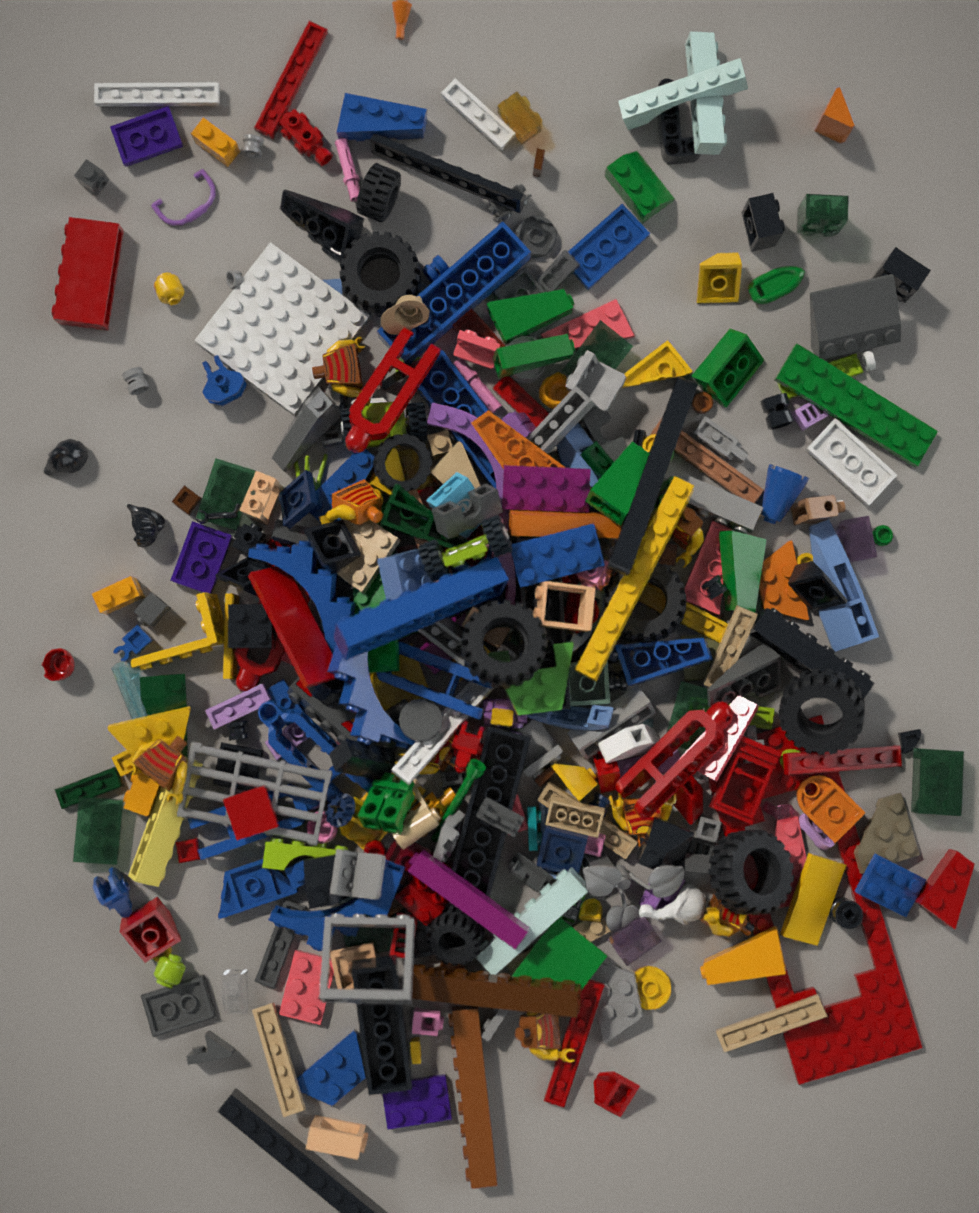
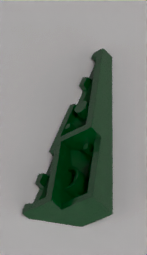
M395 483L385 506L382 520L379 523L380 526L425 542L436 539L440 547L450 549L468 541L460 534L457 537L448 539L438 533L432 511L404 490L401 485ZM482 556V557H480V558H478V559H476V560L481 561V560L484 559V556Z

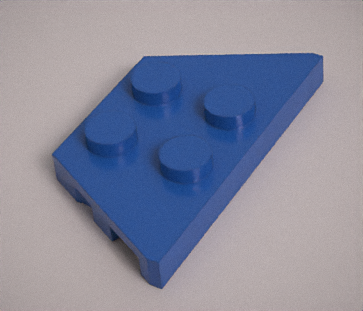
M263 859L227 870L224 873V885L221 893L218 918L222 919L296 894L299 890L298 888L293 889L289 879L280 870L262 868Z
M355 1029L297 1077L302 1093L333 1106L366 1078L362 1053L357 1038L358 1035Z

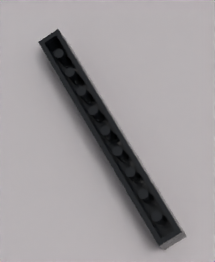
M237 1088L232 1091L217 1111L338 1212L388 1213L315 1152L306 1149V1145Z

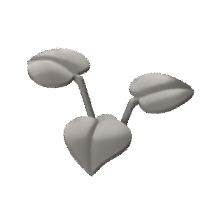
M599 865L583 868L586 887L591 895L597 897L606 896L612 892L613 887L618 888L620 892L622 906L611 907L606 916L607 926L615 935L624 934L632 930L639 924L641 919L639 909L636 906H627L623 891L630 887L632 879L647 890L653 889L654 896L663 898L675 893L684 878L683 866L667 865L655 868L648 876L649 885L635 877L633 873H628L623 865H616L614 867Z

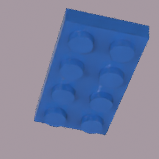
M622 203L568 251L580 263V266L573 274L589 290L650 236L649 231Z
M594 523L512 544L513 551L511 556L519 587L605 566Z

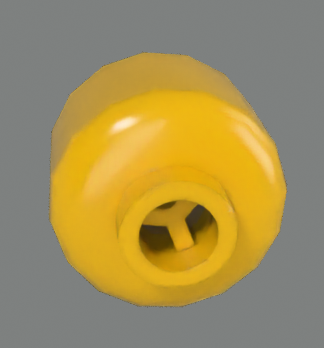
M170 272L162 273L154 282V289L161 303L176 305L184 296L185 290L179 277Z

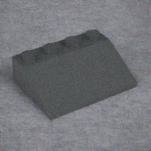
M893 274L810 292L811 349L819 359H827L901 342V320Z

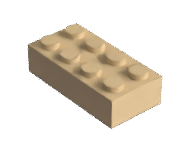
M552 796L545 825L598 838L605 808Z

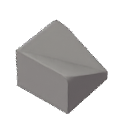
M699 816L696 838L717 843L722 822Z

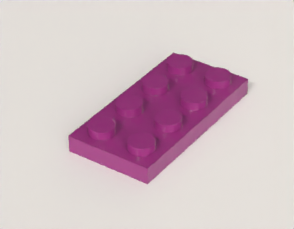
M504 465L502 509L589 512V504L585 501L590 492L591 469Z

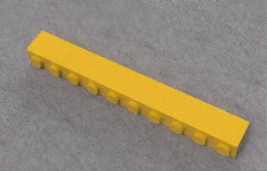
M674 476L642 538L628 577L623 575L575 669L578 673L595 682L597 681L694 492L693 484Z

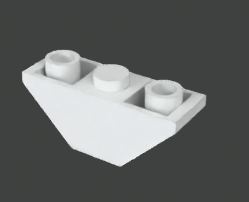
M640 724L617 732L599 742L598 746L605 762L610 763L647 753L659 741L655 729L645 724Z

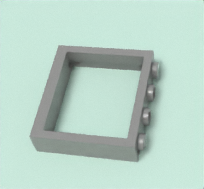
M332 914L331 917H325L319 991L321 1002L411 1004L415 939L414 918H410L408 915H398L397 918H388L387 915H375V918H366V915L355 914L353 917ZM332 927L406 928L403 990L328 989Z

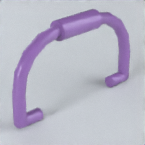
M204 169L196 172L194 177L197 179L203 176L210 187L208 201L186 215V218L171 220L164 216L158 208L163 203L159 198L151 204V207L162 221L173 226L184 225L188 222H193L207 212L215 198V185Z

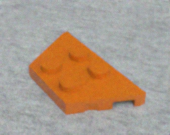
M791 540L763 561L759 596L763 610L774 608L782 613V615L806 621L809 620L807 606L788 584L794 567L797 565Z

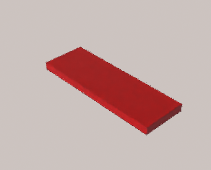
M277 566L251 572L248 577L304 688L335 680V674L328 672L333 654L294 578Z

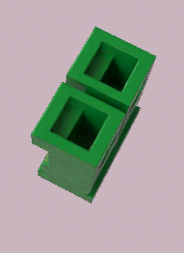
M384 772L380 780L374 779L373 787L370 789L357 815L363 827L380 831L383 829L385 832L401 835L404 829L403 821L406 813L415 799L412 791L414 781L409 785L403 780H400V783H395V776Z

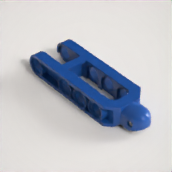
M400 641L399 655L401 654L452 674L445 694L411 682L403 677L393 675L392 672L377 673L379 680L479 720L484 709L453 697L459 680L463 678L492 689L490 683L486 682L484 685L479 682L478 676L473 677L469 672L470 668Z
M272 700L263 702L259 707L258 716L269 728L268 744L289 764L319 770L282 734V728L289 721L295 722L306 733L305 736L307 738H312L321 747L323 753L326 752L329 755L338 746L302 709L284 710L278 703ZM333 766L328 769L332 771L331 781H333L340 773L335 772ZM346 774L354 783L357 782L368 793L373 787V779ZM301 775L318 792H323L325 780ZM331 781L326 798L329 803L332 802L331 797L336 798L338 793L344 794ZM337 808V811L339 812L344 811L342 808Z
M291 783L287 784L288 786L297 787ZM314 787L308 788V790L317 791ZM268 791L270 800L273 801L274 791ZM279 793L278 799L285 796L292 798L295 808L298 810L310 812L320 807L321 801ZM224 806L208 813L225 816L226 808ZM291 817L278 821V827L292 829L301 826L306 820ZM195 818L187 819L190 829L210 823L209 821ZM228 826L229 839L198 849L200 859L203 860L269 836L266 833H258L236 840L232 826Z

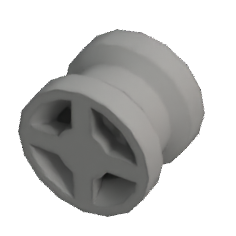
M245 134L243 136L244 146L241 148V154L249 158H261L262 151L260 149L263 146L264 139L257 135Z

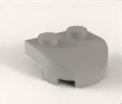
M460 810L453 816L449 815L443 823L433 854L441 863L442 861L447 862L451 858L466 816Z

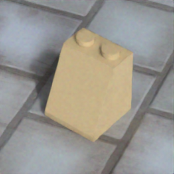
M458 441L431 470V479L439 486H442L458 472L468 477L476 489L480 487L479 481L463 444Z

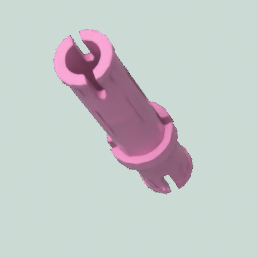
M341 138L336 140L335 145L344 174L343 182L347 185L350 201L357 202L360 191V178L355 171L348 139Z
M459 358L454 362V366L489 411L492 413L496 412L502 404L480 380L476 370L473 371L463 359Z

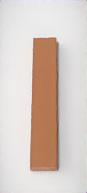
M661 420L650 433V435L657 433ZM681 430L674 453L731 494L752 503L758 501L764 489Z

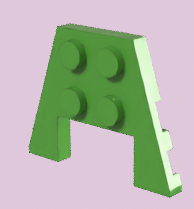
M573 642L553 644L556 667L539 669L529 681L525 680L523 685L518 687L511 685L510 689H505L518 716L562 710L574 646ZM509 650L488 653L496 661L510 662Z

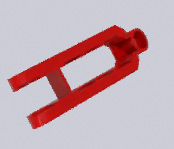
M405 327L401 330L349 409V420L352 428L345 439V445L348 450L353 453H361L371 441L387 438L441 352L439 347L431 344L415 369L399 359L404 353V347L410 337H413L414 332ZM393 368L409 378L380 423L373 424L363 418L361 413L366 406L370 405L372 396L377 389L381 388L382 381L387 373H391Z
M301 585L299 590L308 605L311 597ZM279 637L275 641V649L271 650L266 662L263 664H258L248 659L249 656L247 654L250 649H236L235 655L241 668L236 677V686L239 690L243 692L258 686L262 676L277 671L285 652Z
M716 702L706 712L704 710L688 711L618 780L615 789L622 798L631 795L651 777L657 781L634 805V811L641 819L651 817L723 747V730L733 719L732 708L726 702ZM700 726H704L706 728L705 735L662 775L658 768L669 757H672L673 753L685 741L688 742L690 740L689 737Z

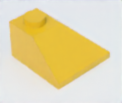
M717 253L699 264L697 303L738 302L742 271L739 253Z
M393 447L386 455L385 467L392 478L404 481L405 478L398 451ZM373 472L368 483L374 489H380L382 494L390 497L392 490L382 485Z
M559 763L550 765L578 801L597 785L595 781L597 776L590 767L586 770L585 767Z

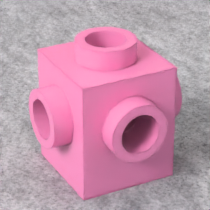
M603 559L605 566L578 572V578L582 582V586L595 587L596 590L602 591L603 587L609 583L612 570L607 569L609 562Z

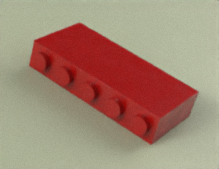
M69 217L68 224H65L64 228L65 244H62L61 247L62 264H59L58 267L59 284L55 286L56 303L52 306L51 311L53 319L58 324L109 330L124 233L119 223Z

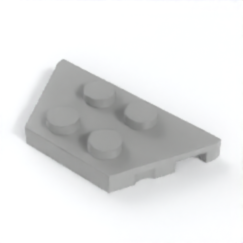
M602 963L591 979L605 985L597 1012L603 1043H607L641 1019L643 1012L635 972Z

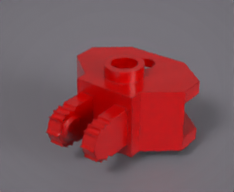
M464 721L459 735L455 734L451 747L455 748L454 756L457 757L454 768L458 774L466 772L467 765L471 759L476 758V755L481 756L484 745L481 741L485 727L481 726L477 735L466 732L468 722Z

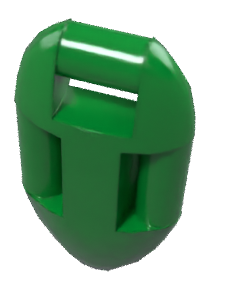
M796 266L777 267L752 280L748 285V292L754 303H770L793 292L802 282L805 271ZM757 287H759V289H760V291H761V293H762V295H763L762 297L760 296V294H759V292H758V290H757Z

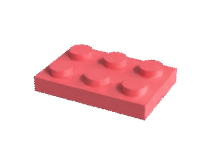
M295 950L279 1015L321 1025L326 1003H322L319 999L321 955ZM331 958L329 968L328 989H330L334 975Z

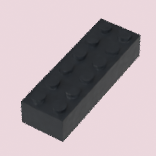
M766 608L759 611L750 631L752 637L762 644L766 643L782 658L802 672L807 670L809 673H812L813 668H820V671H825L826 668L832 669V673L837 674L841 672L845 674L844 678L846 680L851 678L855 682L854 688H860L862 692L861 697H866L875 684L870 680L871 676L863 670L857 671L854 669L852 662L842 657L840 659L834 655L835 651L827 645L823 647L817 643L818 639L808 632L804 634L799 630L800 626L795 622L784 620L781 617L782 613L778 610Z
M396 955L353 960L352 977L354 989L401 990ZM356 1003L368 1095L412 1090V1072L403 1004Z

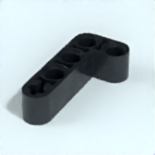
M665 78L660 81L658 87L673 82V80ZM679 105L669 109L673 112L672 114H666L665 112L659 114L658 125L663 161L667 164L696 162L701 154H695L688 150L689 147H694L693 137L682 138ZM666 129H672L675 133L668 134ZM668 149H674L677 154H670Z

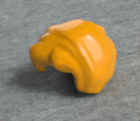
M557 372L542 381L539 388V398L547 407L554 409L569 394L565 387L566 376Z

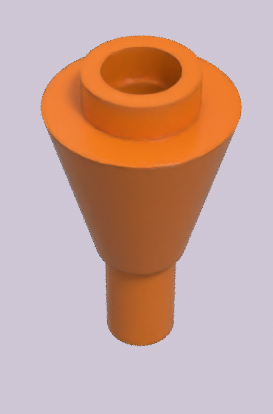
M396 0L392 2L396 24V39L403 40L404 29L412 4L408 0Z

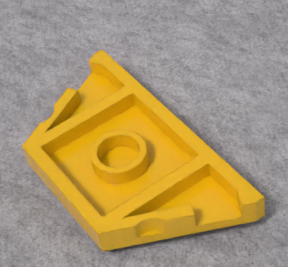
M188 706L109 724L107 728L134 757L139 747L147 743L162 739L170 745L176 736L184 740L191 708Z

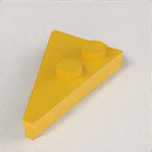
M667 340L624 373L626 381L622 388L690 375L693 371Z

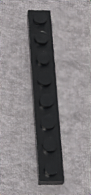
M374 133L370 139L371 153L517 213H521L524 207V194L518 190L510 189L498 182L483 178L479 174L468 172L459 166L446 163L442 159H437L422 151L414 150L385 136Z

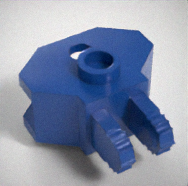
M216 355L214 356V361L219 367L218 370L212 372L210 364L207 361L202 362L208 374L206 375L208 380L202 392L210 404L224 406L242 397L247 383L240 372L228 370L223 365L220 357Z
M111 867L109 869V881L106 882L104 878L96 876L93 881V890L102 906L108 907L109 910L114 908L121 917H129L132 914V901L129 898L130 886L127 880L123 878L121 872L117 868Z

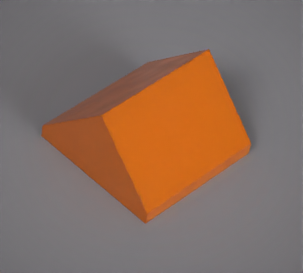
M839 87L836 88L830 98L815 132L841 144L846 141L855 125Z

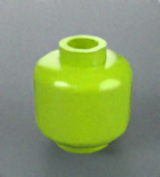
M172 953L169 954V957H160L153 973L157 979L156 983L172 988L173 985H178L186 969V965L181 962L182 957Z

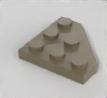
M901 793L879 798L875 805L876 810L872 818H869L863 831L864 836L854 851L859 872L864 874L874 853L893 863L920 855Z

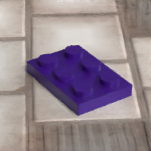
M169 106L110 126L125 167L184 147Z
M192 521L170 581L200 592L212 593L217 582L215 574L221 571L233 536Z
M446 1074L412 1079V1090L382 1094L387 1130L452 1120Z

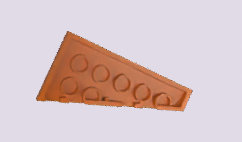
M489 410L471 422L503 469L504 465L566 468Z

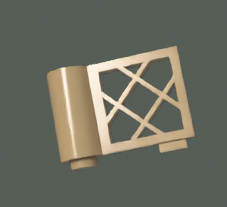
M416 777L413 780L414 787L412 791L416 795L414 800H419L422 806L416 810L407 811L401 835L392 833L402 849L407 848L440 825L438 820L441 817L435 808L430 809L418 790V787L421 785Z

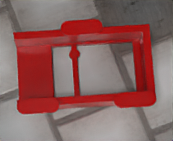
M742 736L717 780L719 783L709 807L753 825L782 752ZM741 757L766 768L763 778L760 779L743 772L740 768L736 769L735 766L738 758ZM733 771L738 775L742 774L761 782L748 813L721 802Z

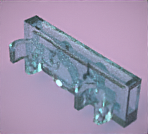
M124 661L116 663L111 669L130 717L135 719L148 716L144 711L143 704L140 703L139 688L137 685H134L132 680L139 673L131 674L128 670L132 667L131 662L125 665Z

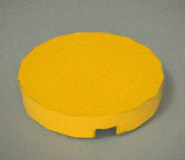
M647 965L638 968L635 971L642 1009L655 1010L661 1008L671 996L669 977L656 966Z

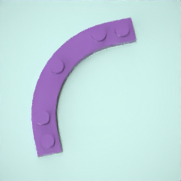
M432 403L427 425L457 432L480 447L493 468L496 489H498L502 506L504 469L471 424L477 417L463 410ZM502 509L503 512L498 514L502 518L507 531L509 530V512L514 509Z

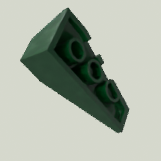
M185 674L139 677L140 699L148 716L187 707ZM186 729L184 741L187 743V745L181 751V754L184 757H188V739Z

